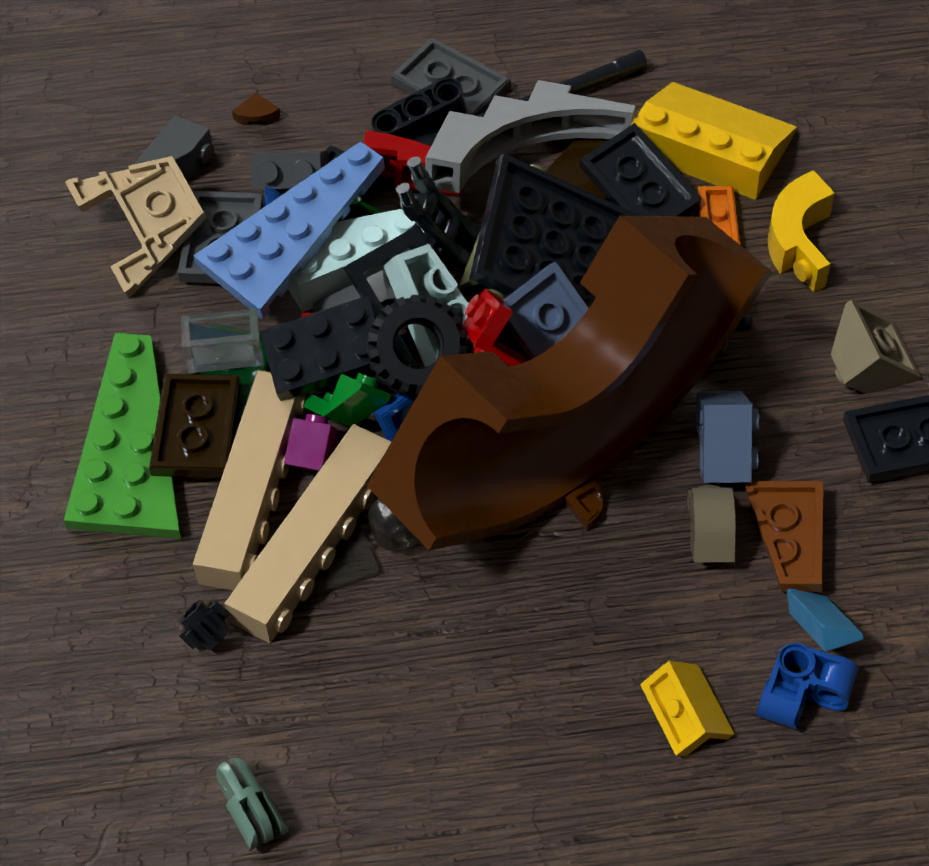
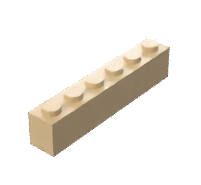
M257 371L193 561V568L199 585L234 591L257 559L258 555L256 554L259 544L264 545L267 541L269 533V522L267 519L270 511H275L278 506L279 488L277 487L280 478L285 479L289 470V466L284 464L292 421L293 418L299 419L300 415H306L308 409L304 407V404L309 395L304 393L280 401L276 394L271 372Z
M355 424L351 426L224 603L226 610L230 613L228 616L229 623L270 644L278 632L283 633L292 620L293 610L300 600L305 601L310 596L314 587V580L321 570H327L330 567L336 554V548L343 539L347 540L352 535L356 527L357 518L363 509L368 510L374 503L376 495L367 487V484L391 441Z

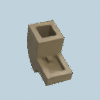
M702 485L698 488L687 490V506L691 517L690 549L693 561L735 562L736 528L732 488Z

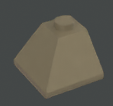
M853 300L848 301L845 304L831 351V357L837 368L835 375L839 382L846 388L851 387L867 394L919 380L921 376L893 320Z

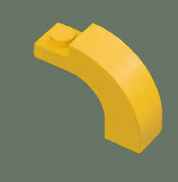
M814 170L789 183L778 195L772 210L768 233V250L771 260L780 274L793 268L796 277L801 282H805L813 292H816L826 287L830 263L807 238L804 231L811 225L830 217L835 193Z

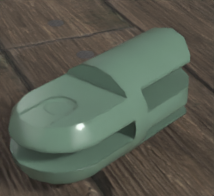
M231 758L230 766L226 762H222L216 770L217 779L228 801L226 808L250 851L258 846V840L263 844L272 841L273 831L279 837L289 831L267 789L263 784H258L249 766L242 758Z

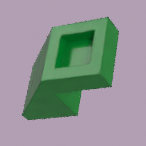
M358 372L356 379L341 374L333 394L326 392L324 398L309 393L304 407L323 417L351 427L353 424L357 425L389 402L392 394L378 389L379 380Z

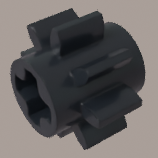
M198 600L180 617L179 622L185 630L179 637L192 649L195 647L200 649L204 646L207 650H211L229 633L230 628L224 620L230 613L217 600L214 603L209 601L207 605L202 600Z

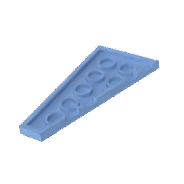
M360 141L193 255L196 266L264 320L270 312L269 305L276 296L282 297L288 290V281L296 272L304 270L332 235L333 225L338 219L344 220L350 212L349 205L357 196L364 195L385 169L383 157Z

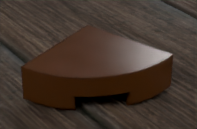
M254 93L232 111L233 120L248 125L249 122L264 120L265 123H270L281 116L279 107L257 93Z
M597 478L565 496L564 504L586 531H589L597 524L603 512V488Z

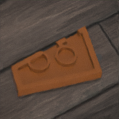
M823 481L744 482L748 501L781 592H786L787 589L822 592Z

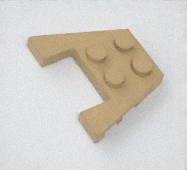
M173 156L128 166L129 169L109 174L103 171L99 172L100 176L79 180L77 177L65 181L82 212L115 195L142 248L110 267L128 297L132 296L207 218Z

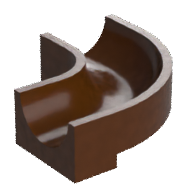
M619 216L580 281V284L596 298L578 323L547 351L515 366L508 367L493 351L441 355L368 482L367 487L429 551L501 535L549 513L564 504L565 496L592 480L599 479L616 466L677 407L720 353L772 274V271L707 217Z

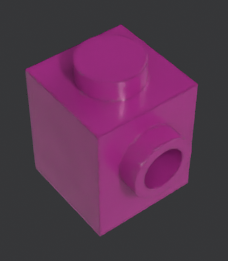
M306 414L305 420L293 418L284 464L293 469L318 473L335 449L338 430L329 425V419L323 416Z

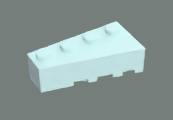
M402 209L336 222L332 227V235L304 270L296 272L288 281V290L302 313L312 309L313 303L353 285L343 269L346 265L410 230L412 226H417L414 221H410ZM423 231L424 235L428 240L429 236ZM408 248L407 250H405V251H403V252H401V253H399V254H402V253H404V252L410 251V248ZM391 259L364 273L365 278L385 270L383 266Z
M430 244L396 255L383 266L396 299L401 297L406 299L410 298L411 295L419 294L420 298L435 297L437 298L436 302L442 305L446 303L452 307L450 311L454 316L459 315L462 320L460 325L462 326L467 318L465 311L469 303L458 290L457 282ZM418 324L408 325L426 368L433 364L439 355L440 346L438 339L425 326ZM467 336V339L465 340V344H466V346H469V344L466 343V341L468 340V336Z

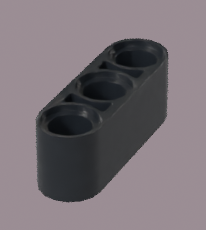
M454 78L440 79L379 110L371 119L373 131L413 139L423 134L440 130L449 111L466 114L467 107L462 85Z

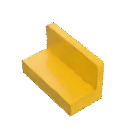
M668 661L640 684L676 756L686 757L709 738L728 740L734 735L726 716L697 664Z

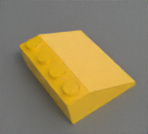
M671 82L647 100L632 124L635 123L677 171L716 186H733L735 193L754 200L757 199L797 130V126L675 82Z

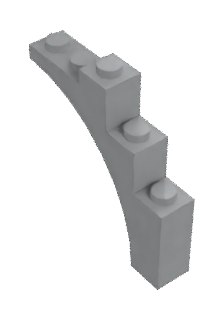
M538 80L528 101L494 95L484 117L449 111L426 155L425 170L428 171L431 179L440 190L460 193L471 176L485 164L501 156L503 153L551 140L572 138L610 140L632 124L636 106L571 94V86Z

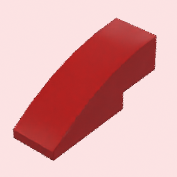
M365 130L363 144L383 157L385 169L381 172L382 176L395 179V188L402 183H408L412 190H417L412 181V174L407 162L410 158L417 156L421 158L425 168V158L431 146L391 134ZM464 187L462 188V190L460 191V193H455V192H450V191H445V190H441V191H442L444 194H452V195H460V196H463Z

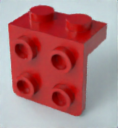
M486 288L480 296L478 294L475 295L466 308L465 315H467V318L461 326L462 330L466 329L468 336L466 343L475 348L473 350L475 353L493 351L508 367L529 361L522 354L496 340L513 311L498 295Z

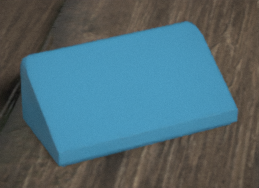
M787 589L789 613L825 652L863 639V634L826 596L796 589Z

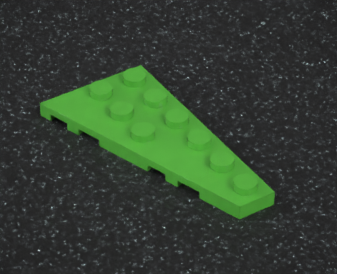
M115 333L64 517L67 529L182 539L172 476H151L149 471L161 398L154 344L150 335Z

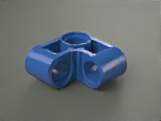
M801 643L787 644L778 653L770 679L765 684L755 716L796 730L806 700L829 710H845L848 707L859 668L854 662L845 657L831 655ZM790 664L796 665L803 672L792 673L785 666Z

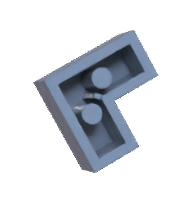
M742 391L696 392V431L700 436V476L704 483L751 482L752 471L758 470L757 447H752V432H758L759 429L758 409H753V403L748 400Z

